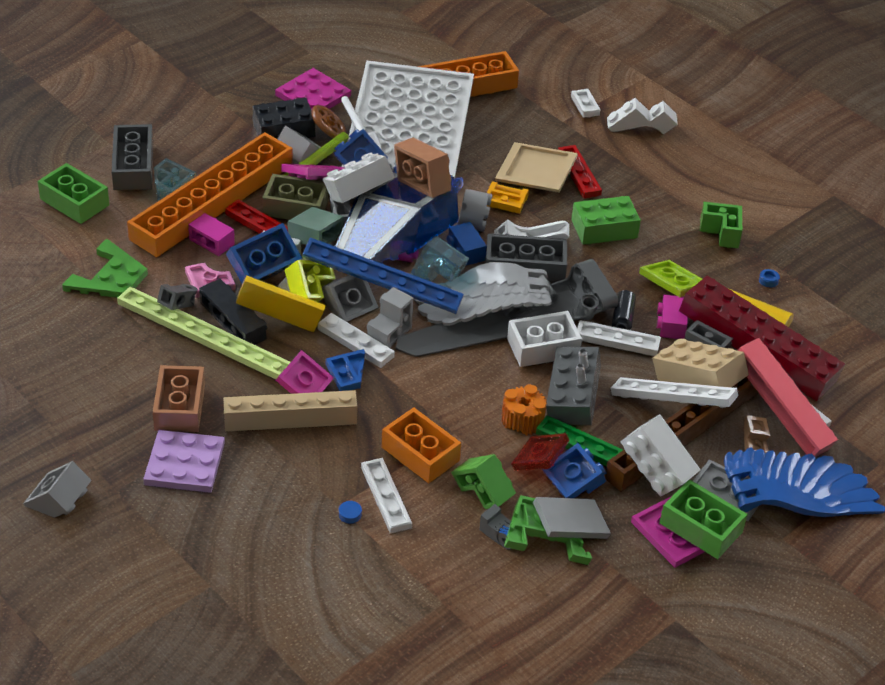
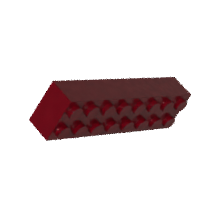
M708 275L686 292L679 312L693 321L698 320L733 338L731 346L736 349L760 338L799 390L815 401H818L837 382L845 366V363L838 360L835 356L824 351L818 345L810 342L801 334L796 333Z

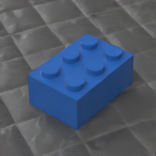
M284 223L230 247L226 253L242 284L246 275L264 281L285 271L294 262L302 259Z

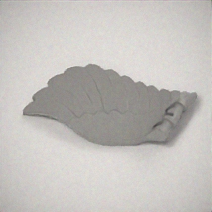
M503 262L481 264L446 283H438L441 286L464 294L457 314L413 299L419 304L418 312L427 317L428 322L434 324L443 323L444 326H451L461 321L467 322L476 316L481 317L489 312L494 313L512 306H549L552 302L547 272L545 270L528 269L517 264Z

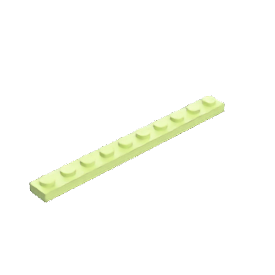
M129 287L117 298L119 305L274 379L290 364V361L179 309L170 310L158 303L156 298L135 288Z

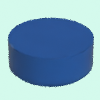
M772 269L761 271L759 276L760 284L770 288L777 286L780 275Z
M346 501L339 506V518L343 522L352 524L361 519L362 508L359 503Z

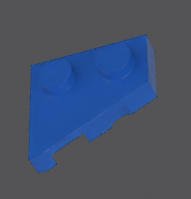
M364 349L326 358V366L334 377L333 380L339 391H351L361 388L365 360Z

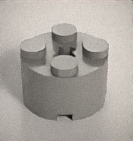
M466 189L457 225L471 222L476 231L484 232L486 221L483 219L488 218L490 207H487V205L490 206L492 194Z

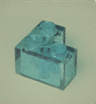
M167 158L154 167V177L157 189V202L197 177L196 172Z
M435 236L426 243L410 274L430 282L440 274L451 282L461 274L469 258L438 236Z

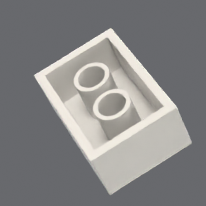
M368 153L362 156V160L359 162H349L344 165V169L340 171L336 169L327 173L328 177L323 178V181L331 199L344 203L395 178L386 156L378 155V153Z
M569 311L509 321L507 340L520 367L554 361L557 347H581L582 338Z
M660 414L638 427L620 441L626 453L632 457L640 472L646 476L652 488L660 497L683 485L701 470Z

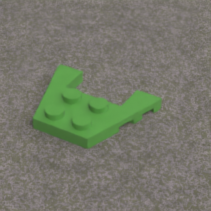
M105 239L96 249L98 256L110 261L92 280L72 274L62 284L65 292H71V289L80 290L82 294H88L91 291L99 292L100 296L118 298L129 287L136 288L148 275V271L145 266L113 242Z
M520 495L514 509L504 547L525 551L528 545L526 535L530 537L536 536L550 541L566 543L569 561L588 565L592 560L590 552H585L582 547L584 544L582 538L548 537L533 504L535 498Z

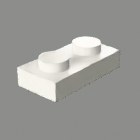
M589 89L571 92V98L583 118L600 115L601 109Z

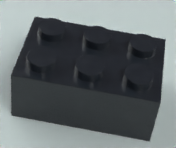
M306 98L253 105V124L258 136L265 132L278 139L284 127L287 126L307 138L315 137V122Z

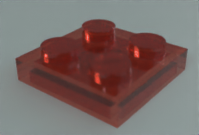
M566 433L531 436L511 465L515 471L549 469L564 451L570 439Z

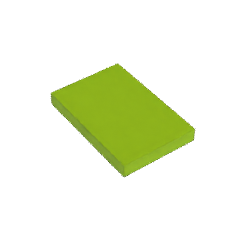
M671 260L642 266L639 274L678 297H684L686 292L702 280L699 276Z

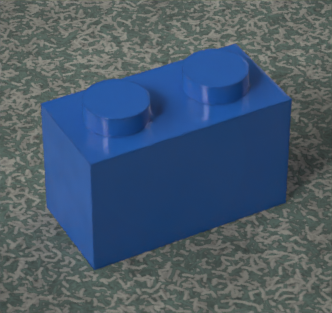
M471 222L449 227V234L446 237L449 247H452L456 258L461 261L463 266L486 260L487 245Z

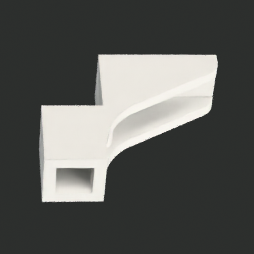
M634 98L607 117L608 129L612 132L650 126L665 134L678 125L677 114L664 101L648 110Z
M507 220L494 230V234L568 239L569 223L558 221L534 227H521Z

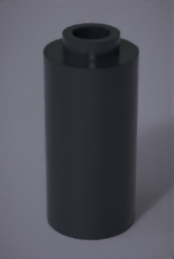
M622 290L616 294L619 303L613 311L612 327L630 330L633 323L636 296L631 291Z

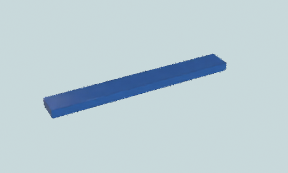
M311 237L302 254V258L389 290L394 287L410 295L413 299L457 314L464 296L463 293Z

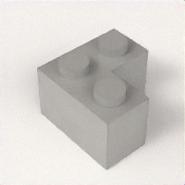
M394 287L387 293H384L380 298V314L371 319L367 324V335L389 348L398 341L399 336L405 335L412 328L413 297Z

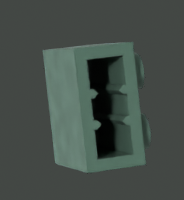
M315 207L309 208L288 221V233L291 238L299 239L301 244L306 245L310 237L329 244L342 236L344 232V216Z

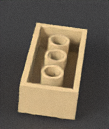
M686 339L674 341L671 346L662 349L659 354L652 358L657 379L665 382L731 388L749 375L744 352L732 348L718 347L717 345L688 341Z

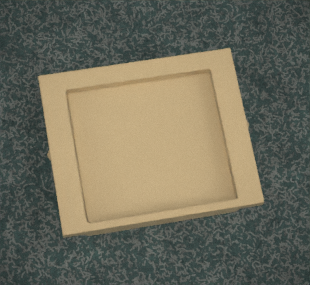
M514 142L495 177V181L560 192L578 154Z

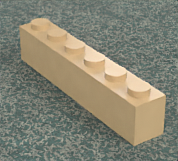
M355 390L223 397L225 432L357 424Z

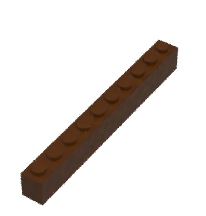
M747 377L731 387L737 388L738 397L730 407L721 408L714 405L701 406L690 403L665 421L683 446L689 444L759 393ZM625 449L607 463L605 479L621 492L644 476Z

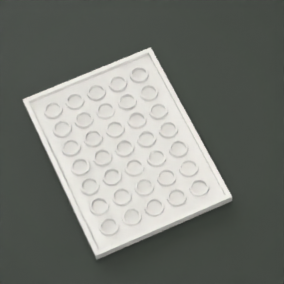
M366 61L355 111L365 131L376 134L381 149L388 157L387 160L391 163L394 173H397L394 144L414 137L448 154L451 186H454L474 74ZM352 121V124H351V129H350L349 136H350L355 130H357L356 127H355V125H354V123H353V121ZM398 177L395 178L396 183H402L398 181Z

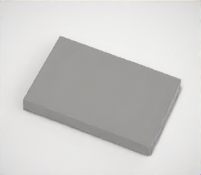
M708 460L693 482L739 509V500L735 499L731 488L732 483L728 480L725 467ZM754 493V494H752V495H749L747 498L753 497V496H756V495H755V493ZM759 506L748 512H745L748 514L746 521L750 520V518Z
M536 497L533 501L548 537L608 539L611 534L594 499Z

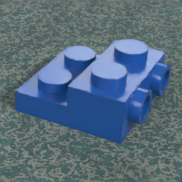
M364 129L361 131L355 130L349 136L351 139L346 143L341 142L335 147L336 152H334V155L343 166L352 161H361V157L368 153H378V155L386 156Z
M579 443L542 468L544 474L564 498L574 499L584 491L589 494L606 482L604 476L606 471L599 462L595 464L593 461L594 457L588 448L583 449Z

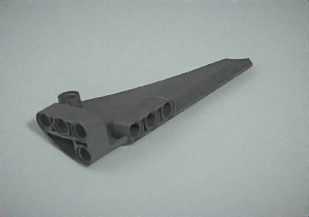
M593 259L574 264L566 279L552 284L548 281L552 300L549 306H512L494 313L489 312L481 317L476 316L470 321H461L451 326H444L443 323L435 324L399 336L396 350L419 357L507 338L510 320L569 311L573 321L579 319L587 321L591 320L597 313L617 307L619 303L618 297L597 263Z

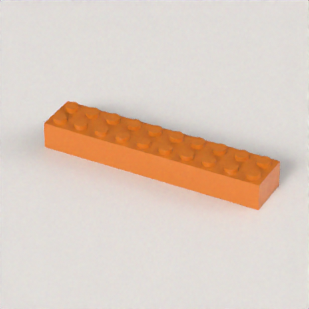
M264 132L127 221L129 240L155 257L160 256L189 236L188 224L204 213L213 218L218 217L233 202L238 199L243 200L267 184L272 174L280 175L283 173L281 171L282 164H293L292 147Z

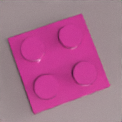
M301 350L275 381L291 394L323 392L334 377Z

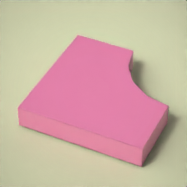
M205 263L185 267V273L190 284L198 289L195 295L196 298L200 297V287L217 279H221L226 285L228 284L232 290L236 289L230 271H215L210 269Z

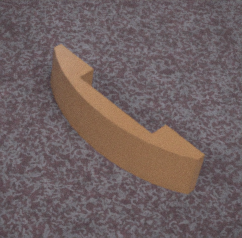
M747 415L744 422L745 451L752 447L754 451L763 449L767 453L769 450L766 441L770 437L766 418Z

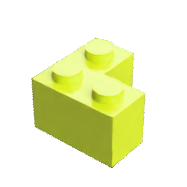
M297 260L285 269L290 292L316 302L324 298L321 287L336 279L332 268L310 260Z

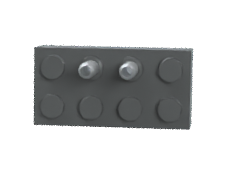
M599 347L556 348L546 405L548 416L568 425H592L601 369Z

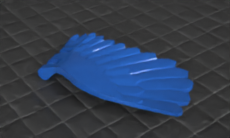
M752 447L748 448L745 452L739 450L734 455L731 452L725 455V471L729 482L732 483L731 488L735 499L739 500L738 507L743 512H748L759 505L766 504L786 508L804 515L820 517L885 513V506L875 502L880 498L879 494L872 488H865L868 484L867 477L862 474H854L851 465L835 463L832 456H822L816 459L812 453L806 454L803 457L799 453H793L787 457L785 452H780L776 456L774 450L765 453L763 449L754 451ZM749 475L750 479L742 480ZM754 493H755V495H756V496L747 498L749 495H752V494H754Z

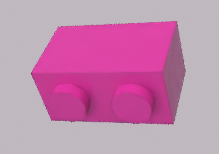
M206 213L188 224L189 240L217 256H220L235 245L234 229Z
M664 295L662 303H658L657 314L661 316L657 318L656 328L660 329V337L685 339L687 316L679 312L684 297Z

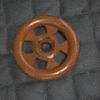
M315 105L312 108L311 115L314 122L326 135L335 138L341 132L347 134L345 125L333 111L322 105Z

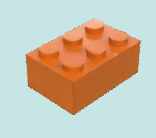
M414 407L382 429L381 447L428 484L460 461L461 442Z

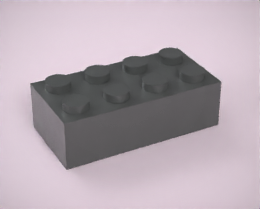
M152 124L114 125L112 153L113 190L152 189Z
M488 233L486 263H513L528 269H542L547 272V280L555 283L566 278L567 239Z

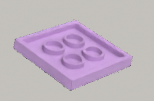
M158 430L143 479L144 485L212 493L225 444L224 437Z

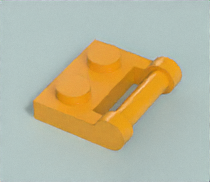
M492 181L487 193L492 194L489 207L520 214L528 198L529 189L523 188V190L499 185L498 182Z

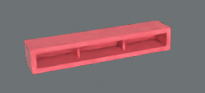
M760 338L741 346L738 351L744 352L749 373L746 377L805 454L812 453L814 457H817L828 451L837 442V437L781 367L780 363L774 358L767 346L763 344Z

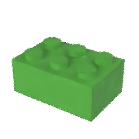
M68 163L38 180L40 200L80 224L109 206L108 187Z
M629 196L580 201L573 204L571 220L582 245L638 238L641 220Z
M689 479L663 505L660 524L716 559H719L743 533L748 514Z

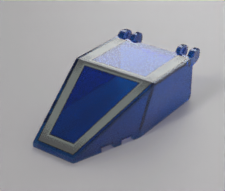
M395 166L392 171L395 178L356 196L335 247L381 264L389 258L392 261L399 259L398 255L406 252L409 255L416 252L458 222L457 193L463 188L464 179L462 177L454 179L450 175L451 191L431 198L398 181L397 168Z

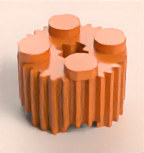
M528 384L524 388L520 386V388L516 387V389L506 390L502 406V422L505 428L516 429L517 432L521 431L526 436L536 433V428L545 418L547 405L545 396L539 390L537 391L536 386Z

